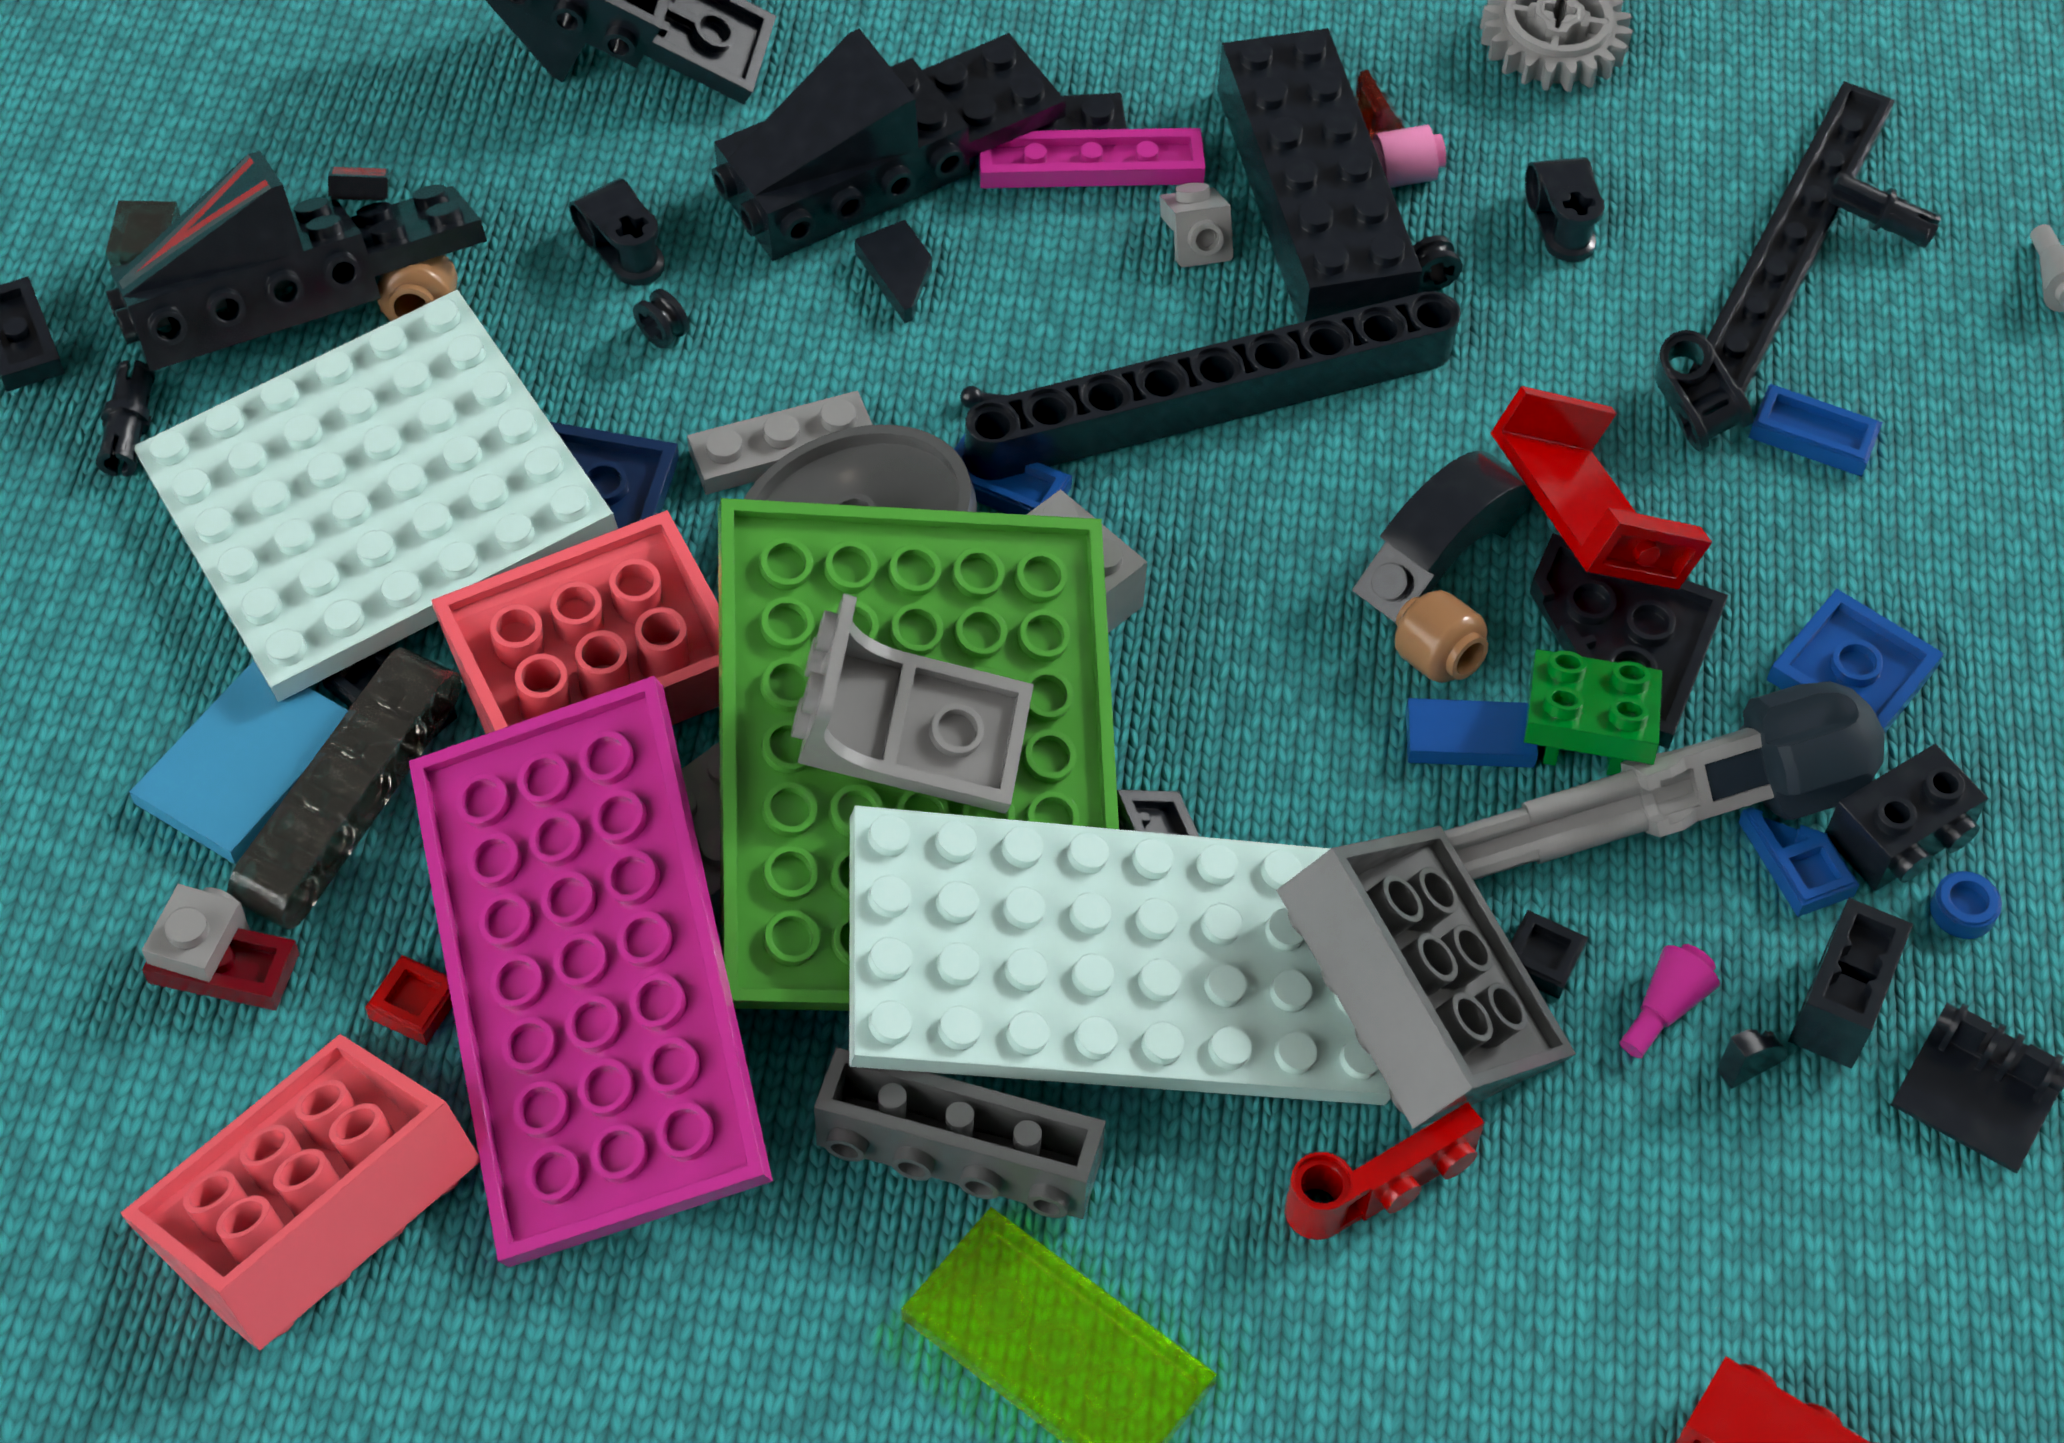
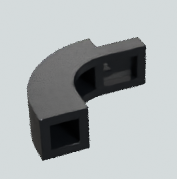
M1473 451L1458 457L1432 476L1407 501L1380 535V538L1386 542L1352 591L1396 623L1397 615L1402 606L1414 597H1421L1427 592H1432L1453 562L1476 540L1487 534H1496L1506 538L1533 500V494L1516 471L1485 451Z

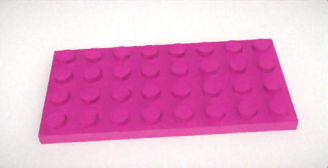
M651 676L410 760L411 777L498 1262L507 1267H512L773 1182L664 687L657 678Z

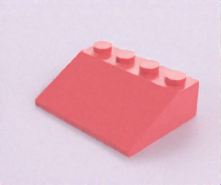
M668 510L431 600L437 619L485 734L651 676H655L664 687L672 725L719 707V604Z
M339 1034L120 1214L135 1232L228 1326L260 1351L274 1338L287 1332L302 1314L330 1290L343 1284L358 1266L386 1242L399 1236L407 1224L435 1200L455 1188L461 1178L480 1163V1158L446 1101Z

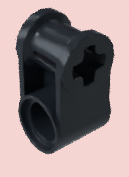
M1586 157L1530 162L1525 172L1526 199L1530 210L1535 215L1546 249L1555 258L1566 262L1586 260L1594 252L1596 236L1593 230L1595 224L1600 221L1605 208L1604 200L1600 196L1594 180L1590 161Z
M618 178L569 203L571 218L581 238L590 248L598 253L620 281L632 286H640L652 283L661 276L664 271L665 261L661 250L655 243L659 231L658 222L623 178Z
M1681 330L1665 339L1657 360L1655 380L1658 388L1674 411L1681 430L1695 450L1701 451L1709 446V439L1736 425L1745 428L1754 423L1752 409L1745 394L1730 377L1712 348L1711 343L1704 335L1692 330ZM1677 357H1687L1693 360L1699 369L1689 374L1680 373L1674 370L1669 362Z

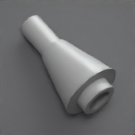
M2046 224L2039 225L2032 230L2030 239L2040 255L2039 261L2044 302L2049 309L2055 312H2064V246L2060 244L2051 226Z

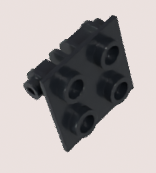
M1947 1002L1894 1097L1891 1106L2017 1174L2053 1103L2064 1088V1064L2061 1063L2064 1056L2058 1053L2056 1056H2053L2032 1044L2029 1046L2024 1044L2023 1041L2026 1036L2021 1033L2018 1034L2016 1039L2004 1033L2007 1026L2002 1023L1999 1024L1997 1029L1992 1027L1991 1022L1968 1011L1969 1006L1964 1003L1959 1009Z

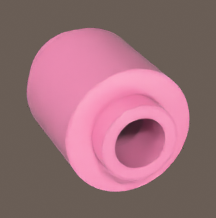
M1428 124L1374 134L1372 142L1390 188L1436 180L1438 168L1446 166V149L1441 134L1433 135L1432 129Z

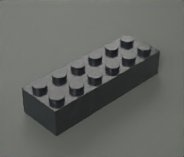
M1325 28L1222 43L1217 93L1298 322L1301 323L1418 294L1422 275L1420 263L1329 29Z

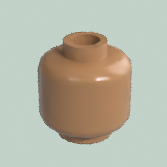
M445 254L380 275L377 286L381 298L377 299L381 312L390 321H393L455 291L458 276L454 264Z
M1443 590L1427 592L1421 597H1414L1407 601L1397 615L1395 648L1401 658L1427 678L1439 683L1455 679H1466L1484 661L1488 652L1486 623L1480 614L1453 594Z

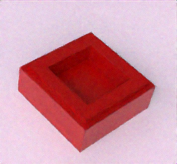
M401 955L366 1005L365 1009L368 1018L427 1045L452 1008L447 975Z

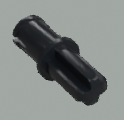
M1838 173L1834 177L1826 194L1829 203L1870 221V229L1877 231L1882 228L1917 244L1921 248H1925L1930 243L1938 229L1936 224L1941 220V215L1920 208L1898 197L1897 190L1889 188L1884 192L1845 173Z

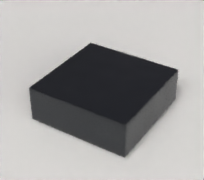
M1527 910L1511 941V945L1537 989L1560 999L1589 937Z

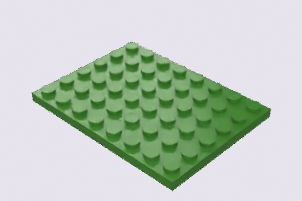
M721 498L718 507L721 949L735 1009L849 1011L850 816L854 806L1119 829L1102 519ZM843 594L857 597L852 620L856 627L865 635L883 645L903 652L1034 684L1012 802L1006 814L798 763L802 739L791 737L798 703L800 698L804 696L808 677L804 676L811 644L813 638H817L824 610L836 613Z

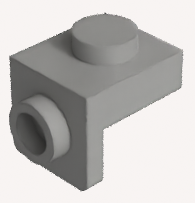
M1186 183L1177 186L1176 193L1159 195L1161 218L1174 232L1175 259L1180 267L1225 262L1233 258L1231 206L1214 187L1210 188L1205 183Z
M177 884L142 948L147 964L210 982L237 929L250 930L240 901H237L229 893L217 888L206 887L203 890Z

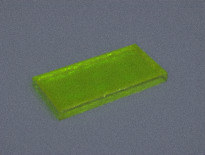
M992 1207L987 1210L901 1308L902 1320L1063 1443H1168L1216 1382L1217 1374Z

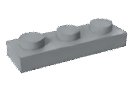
M857 390L687 435L688 451L704 492L707 495L757 481L779 459L821 436L848 428L873 424Z

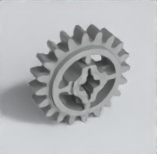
M1488 0L1487 6H1484L1480 25V28L1483 29L1481 44L1490 46L1489 60L1504 59L1502 73L1509 74L1516 70L1522 74L1521 83L1524 85L1535 79L1541 81L1543 90L1548 91L1552 83H1561L1562 87L1567 92H1570L1573 83L1580 80L1583 85L1591 88L1593 87L1596 75L1608 80L1611 78L1613 66L1621 67L1623 65L1633 31L1629 29L1631 14L1621 12L1623 0Z

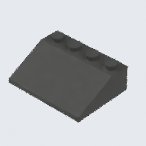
M1441 826L1333 847L1276 890L1288 910V918L1291 925L1303 936L1321 967L1322 978L1326 986L1337 995L1353 1023L1358 1042L1372 1056L1389 1086L1393 1103L1406 1116L1413 1129L1440 1119L1466 1102H1469L1472 1106L1576 1055Z

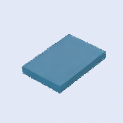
M253 660L129 793L135 805L235 864L359 728L357 716L309 687L278 702Z

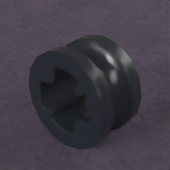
M1434 235L1426 237L1413 245L1422 269L1419 286L1421 291L1441 290L1453 283L1461 274L1463 264L1459 255L1455 253L1451 240L1446 236Z
M660 288L653 291L649 296L650 302L642 300L633 307V316L641 332L652 344L661 349L667 348L672 344L674 340L673 335L681 337L688 333L690 329L689 320L683 307L673 295Z

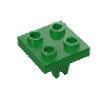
M1536 649L1531 670L1524 743L1544 746L1543 764L1556 766L1559 749L1605 756L1608 760L1606 775L1610 776L1621 772L1620 763L1623 760L1654 765L1659 746L1662 670L1647 668L1642 664L1631 661L1617 663L1582 657L1571 651L1551 652Z

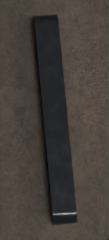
M1436 291L1422 292L986 400L974 405L968 411L965 419V466L971 474L978 478L999 480L1025 473V466L1029 464L1041 463L1051 467L1436 369L1445 365L1451 357L1461 311L1457 302L1444 293Z

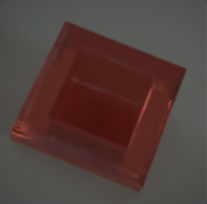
M1369 70L1360 71L1355 98L1371 140H1373L1375 133L1406 128L1392 102Z

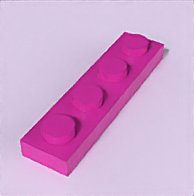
M1201 128L1031 131L979 154L980 188L1182 185L1186 183H1204L1205 159Z

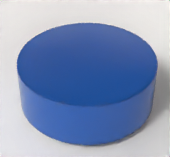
M1958 871L1945 876L1939 882L1930 901V911L1937 925L1948 934L1962 939H1975L1987 934L1993 927L2002 909V900L1997 888L1985 877L1968 871Z

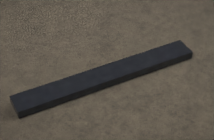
M1843 81L1712 327L1707 340L1711 343L1712 348L1730 377L1739 385L1745 395L1842 209L1829 203L1826 194L1829 185L1838 173H1845L1856 179L1858 178L1891 114L1895 103L1894 99ZM1695 362L1693 363L1688 374L1693 373L1699 369L1698 365Z

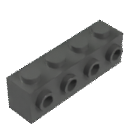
M837 1047L814 1106L816 1144L825 1147L830 1154L837 1158L851 1162H859L865 1158L890 1165L896 1172L910 1179L928 1180L933 1177L958 1184L968 1194L982 1199H995L1001 1196L1026 1203L1034 1212L1051 1218H1062L1066 1215L1080 1219L1084 1218L1102 1160L1106 1123L1104 1120L929 1072L849 1067V1051Z

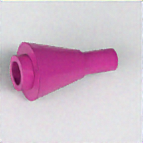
M1683 944L1681 947L1674 945L1664 946L1641 1005L1642 1012L1620 1040V1046L1633 1057L1642 1058L1664 1027L1672 1025L1719 988L1720 981L1714 972L1716 969L1714 961L1705 952L1690 944Z

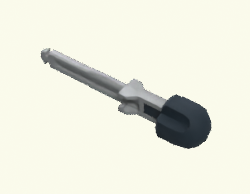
M1831 681L1795 685L1749 699L1743 711L1744 725L1738 731L1673 751L1657 753L1654 765L1634 761L1621 762V773L1523 802L1520 808L1448 829L1444 832L1472 880H1476L1534 861L1541 864L1641 832H1646L1660 838L1683 831L1698 821L1759 802H1763L1770 811L1784 820H1795L1836 807L1840 800L1869 784L1884 762L1885 731L1872 707L1852 688Z

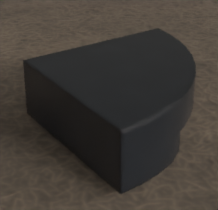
M1748 1029L1731 1036L1717 1071L1729 1087L1733 1089L1785 1061L1788 1052L1772 1031L1768 1032L1765 1030L1761 1035L1757 1029Z

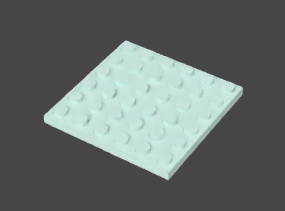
M458 289L140 442L134 448L140 463L278 702L437 622L438 619L432 606V599L618 529L613 512Z

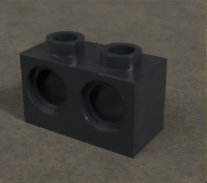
M1848 898L1828 940L1788 1042L1852 1069L1873 1030L1913 923Z

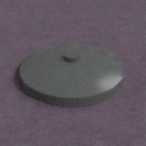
M865 425L836 431L814 439L791 451L767 469L750 488L744 498L749 500L977 512L975 491L967 468L957 452L945 441L930 433L899 425Z

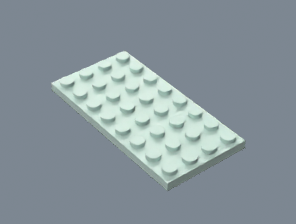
M854 806L850 816L849 1067L1386 1105L1391 1099L1388 1084L1372 1056L1358 1042L1353 1023L1337 995L1326 986L1322 978L1321 967L1303 936L1291 925L1288 918V910L1276 891L1325 854L1330 848Z

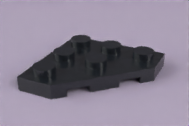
M1553 533L1533 577L1530 588L1531 596L1564 651L1575 652L1582 657L1617 663L1631 661L1642 664L1647 668L1662 670L1659 746L1669 749L1729 595L1687 580L1684 581L1679 589L1586 572L1563 537Z

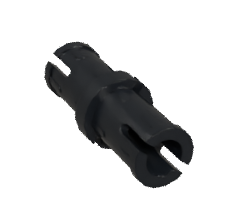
M124 360L118 364L111 400L105 403L101 413V420H103L102 424L105 429L100 452L96 458V465L102 472L111 476H117L120 459L124 460L122 475L124 477H128L136 471L137 454L134 448L136 444L140 443L142 434L147 433L151 424L150 411L147 407L152 384L155 382V371H150L147 363L139 360L134 362L132 378L128 377L130 361Z

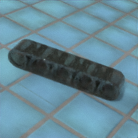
M399 647L386 658L232 871L227 893L232 895L237 901H240L242 908L287 930L295 928L304 920L410 771L409 761L420 757L450 715L461 691L462 680L460 674L406 648ZM448 703L450 706L440 714V712Z

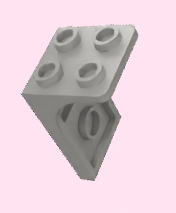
M843 594L836 613L824 610L817 638L814 637L811 644L804 676L808 677L804 696L799 700L791 737L802 739L798 763L1006 814L1012 802L1034 684L903 652L871 639L856 627L852 620L857 597Z

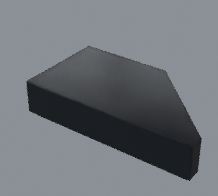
M902 220L855 239V254L903 322L907 323L913 320L917 301L923 287H926L932 272V256L906 220Z

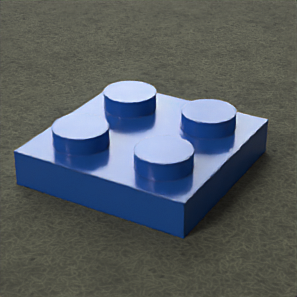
M1836 588L1774 662L1766 680L1780 689L1800 684L1828 681L1852 688L1872 707L1886 733L1938 668L1944 653Z

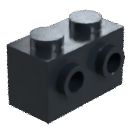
M1935 743L1840 800L1825 833H1827L1843 858L1874 891H1877L1896 878L1902 883L1913 879L1926 868L1932 856L1946 848L1950 853H1954L1968 844L1980 829L1976 821L1988 797Z

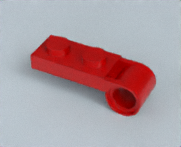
M1466 1102L1355 1170H1352L1343 1159L1331 1153L1315 1152L1304 1156L1296 1163L1291 1174L1284 1208L1288 1224L1296 1233L1305 1238L1323 1240L1336 1235L1360 1219L1367 1220L1383 1209H1386L1388 1213H1395L1403 1209L1420 1194L1421 1186L1439 1175H1442L1444 1179H1451L1463 1172L1474 1162L1477 1157L1476 1148L1485 1122L1469 1102ZM1311 1189H1320L1329 1193L1334 1198V1201L1330 1203H1317L1309 1199L1304 1192Z

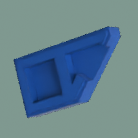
M1753 807L1742 811L1738 823L1797 917L1855 896L1859 883L1827 833L1804 825H1800V828L1796 829L1762 816L1763 811Z

